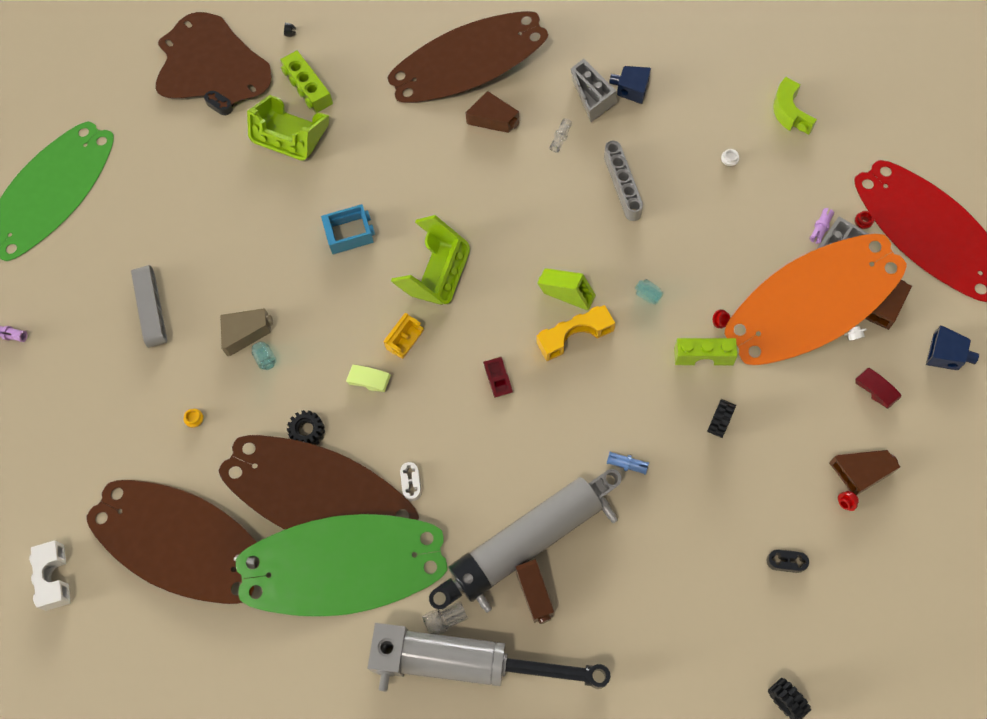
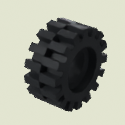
M721 399L707 432L723 438L736 405Z
M305 410L301 411L302 414L295 413L296 417L292 416L290 418L292 422L287 424L289 427L287 432L290 439L310 444L316 443L318 445L320 443L318 440H322L324 438L322 434H325V427L320 417L315 412L312 413L309 410L307 413ZM303 424H312L313 431L309 435L302 436L299 434V428Z
M780 678L768 689L769 696L790 719H803L811 711V706L803 698L802 693H799L798 689L792 686V683L785 678Z

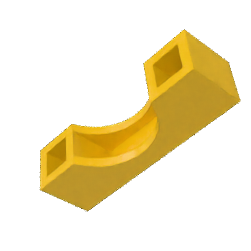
M605 305L596 306L583 315L578 314L567 322L562 321L558 323L554 328L542 330L536 335L537 345L547 362L564 354V343L571 335L585 332L598 339L614 331L615 321Z

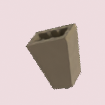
M265 308L220 315L221 349L227 356H231L271 333L270 326L273 325L272 316L267 313Z

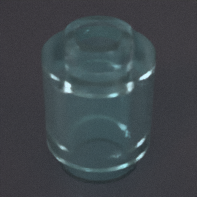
M648 279L640 280L635 287V290H637L636 295L649 304L653 303L656 305L664 294L660 287Z
M265 342L254 344L251 348L252 356L258 367L262 370L273 368L277 360L269 345Z

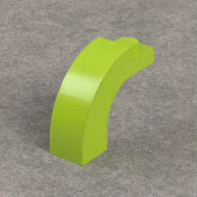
M785 77L780 83L774 99L773 109L775 116L787 130L791 131L795 127L809 135L817 119L802 112L795 106L793 100L797 96L801 84Z

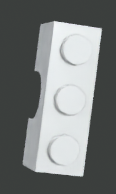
M54 540L31 547L29 560L33 568L31 581L35 589L33 601L36 608L48 611L71 604L69 584L61 580L54 582L51 580L52 572L57 567L66 564L64 545Z

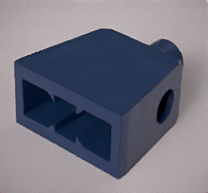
M624 66L621 75L611 74L609 84L618 86V96L642 104L650 79L651 68Z
M940 325L933 333L926 365L959 370L966 362L975 365L979 359V353L969 350L971 343L969 338Z

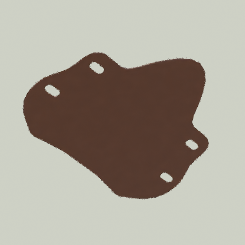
M207 12L188 14L180 19L175 27L158 41L159 47L167 54V60L159 72L155 86L157 93L163 97L187 98L204 96L209 91H216L229 99L232 105L240 100L260 95L271 83L270 64L245 45L233 33L221 16ZM189 21L192 27H187L184 22ZM170 40L173 46H168L165 41ZM248 85H253L256 88V91L252 92L248 88ZM216 94L208 95L209 99L217 100L215 98ZM220 100L218 101V103H220V106H219L220 108H222L223 106H224V107H227V106H228V105L226 104L227 101H226V102H221Z

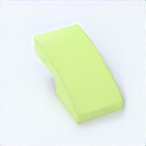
M352 365L346 382L349 385L366 387L371 391L385 392L391 375L381 370Z

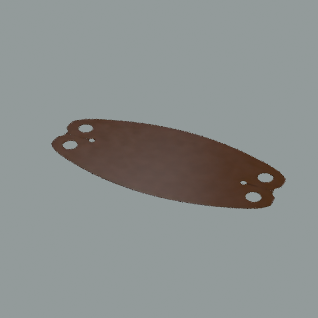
M532 11L513 12L484 18L455 28L428 42L400 62L390 72L387 79L390 85L395 86V98L399 102H421L454 95L480 86L507 72L535 52L546 41L549 34L545 28L540 27L539 15ZM524 17H530L532 21L530 24L524 25L521 23V20ZM539 33L540 39L532 41L530 35ZM398 72H404L406 75L402 80H397L395 76ZM407 88L413 90V94L409 97L403 95V91Z
M264 435L239 437L232 446V456L230 459L225 460L218 470L222 481L236 496L258 514L284 530L310 521L334 516L358 514L396 516V513L401 509L408 511L410 519H419L415 507L383 478L344 455L302 441ZM244 444H254L255 452L250 455L245 454L242 450ZM257 464L258 466L257 468H253L252 465ZM235 466L240 467L242 475L239 478H231L229 470Z
M117 480L105 486L101 502L93 506L86 517L88 526L94 536L117 561L143 580L168 592L213 603H243L240 601L239 595H234L231 592V587L234 583H242V576L237 572V569L235 572H232L231 568H236L234 557L240 555L245 549L257 542L239 523L208 501L170 486L135 480ZM116 488H121L123 490L122 497L118 500L112 499V491ZM119 509H122L121 514H118ZM100 512H105L108 516L107 521L103 524H97L95 521L97 514ZM252 586L249 590L250 596H252L254 592V586Z

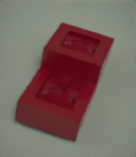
M502 356L484 361V368L494 398L513 393Z
M867 368L855 379V383L872 394L871 399L887 409L902 396L891 383L871 368Z

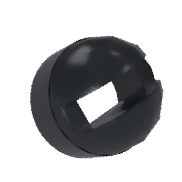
M285 22L284 36L290 37L295 35L296 32L292 30H296V27L291 23Z

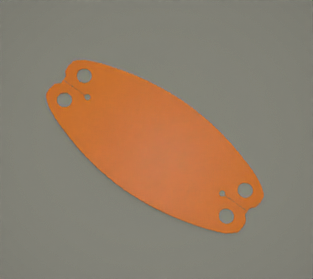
M883 234L860 235L823 246L795 259L765 280L735 311L726 325L724 334L727 338H736V344L740 349L739 356L748 365L769 364L810 352L842 336L869 316L900 282L907 264L900 255L892 252L891 242ZM872 241H878L881 244L879 252H872L869 249V244ZM875 262L874 266H870L869 263ZM889 262L897 265V271L893 274L885 271V265ZM737 324L744 325L746 328L745 334L741 336L734 333V326ZM756 332H761V335L757 336ZM751 346H758L761 349L759 357L754 358L749 355V348Z

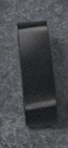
M209 91L204 95L206 104L217 113L226 116L233 111L230 100L220 93ZM216 94L215 98L217 100L209 99L208 95ZM219 100H220L221 102H226V101H227L226 104H227L228 106H227V107H224V106H223L222 108H220V107H219V106H220V103H218V101H219Z
M773 550L766 559L767 565L776 571L801 573L809 566L807 555L796 551ZM778 555V559L785 560V562H780L776 565V561H773L772 558ZM798 557L803 564L799 568L797 563H791L790 561H795Z

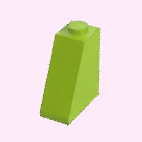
M545 268L537 283L544 294L584 310L590 309L596 296L582 273Z

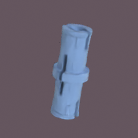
M610 451L606 464L624 468L625 471L632 470L646 475L649 462L633 459L630 455L626 457Z

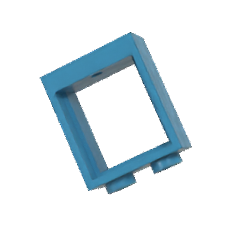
M362 204L321 216L332 254L374 243L372 238L375 235L373 225L368 224V221L371 220L368 210L364 211ZM359 219L363 220L366 233L336 241L332 227Z

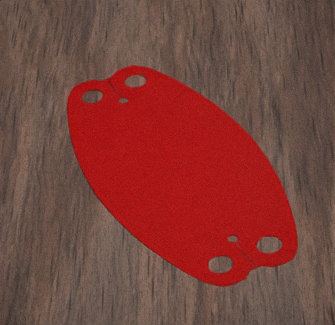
M878 160L872 165V169L869 172H861L855 176V187L867 210L873 214L877 225L901 252L923 270L951 288L978 301L987 302V292L979 294L975 291L977 284H983L987 288V232L964 207L926 179L889 161ZM888 167L892 173L890 176H883L880 173V169ZM868 179L874 183V186L871 189H866L863 187L862 182Z

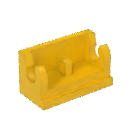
M404 313L383 341L386 350L403 359L423 333L424 328L420 326L421 323L407 313Z

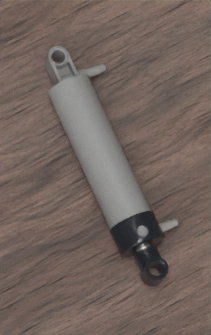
M610 469L590 483H587L582 477L577 478L472 552L465 554L449 565L448 569L455 580L453 581L450 578L435 588L429 595L430 605L435 609H444L460 598L462 591L470 602L477 600L486 613L491 611L492 608L483 594L516 570L515 566L530 561L601 510H603L612 523L618 521L604 495L621 483L620 473L617 470ZM607 475L614 477V485L607 483ZM438 592L443 593L446 597L442 605H437L433 600L434 595Z

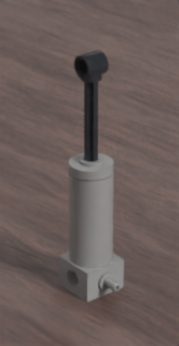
M375 623L367 668L373 673L381 675L379 691L384 692L388 690L390 676L404 677V674L501 686L502 676H505L506 672L582 681L585 686H591L595 689L604 688L611 678L609 669L602 664L586 665V668L510 659L507 658L508 654L505 653V643L409 631L405 626ZM393 646V651L390 654H386V649ZM595 671H601L604 674L605 679L602 683H598L593 679Z

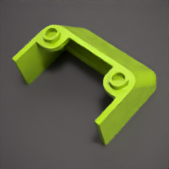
M436 215L416 219L415 223L427 232L425 245L432 252V255L421 281L412 275L392 278L391 282L411 297L439 305L448 304L452 300L468 258L470 246L464 238Z

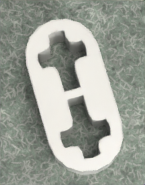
M407 462L400 469L402 492L407 500L416 501L421 496L419 470L414 463ZM408 468L415 471L412 472V479H409L407 473H405L408 472ZM410 484H413L414 489L417 490L413 496H410V493L407 492L410 491Z

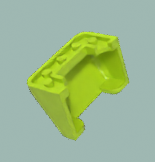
M269 95L247 110L248 137L257 145L298 160H305L311 155L327 129L329 115L316 113L311 122L286 113L283 101L278 97Z

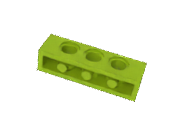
M298 50L280 59L283 74L289 76L291 85L297 87L298 94L301 98H305V103L309 109L312 108L315 113H318L333 104L330 92Z

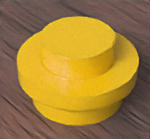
M189 409L184 414V423L188 427L195 428L203 422V413L198 409Z

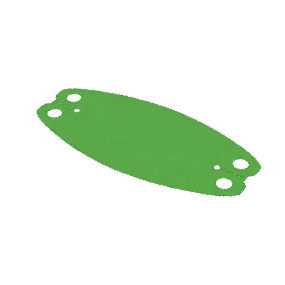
M89 121L81 123L46 146L17 174L0 198L1 260L10 261L33 248L58 228L80 205L98 179L107 161L114 141L112 132L98 130L96 125ZM87 128L89 130L88 135L84 137L79 136V131ZM105 137L107 142L104 145H98L96 143L97 139ZM15 244L17 250L12 254L7 253V246Z
M377 514L342 515L303 523L251 545L236 558V569L242 576V584L239 586L238 592L239 599L244 604L259 610L295 616H338L382 607L427 588L446 573V558L441 555L440 550L444 543L443 532L435 525L420 520ZM430 532L433 535V542L430 545L422 544L420 540L422 533ZM416 552L418 554L417 557H412V553ZM250 556H256L260 561L256 569H249L246 565V560ZM427 561H434L436 563L437 570L435 573L428 574L424 571V564ZM268 572L271 573L270 578L265 576ZM258 585L262 588L263 592L260 598H251L249 590L252 586Z

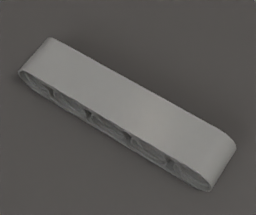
M614 140L609 141L605 145L604 152L607 168L626 218L630 221H637L642 214L643 202L620 143Z
M151 265L133 269L131 274L144 343L147 348L167 343L153 268Z

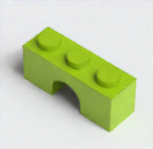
M677 338L674 347L675 365H695L699 360L710 359L714 361V365L733 366L737 358L736 338Z

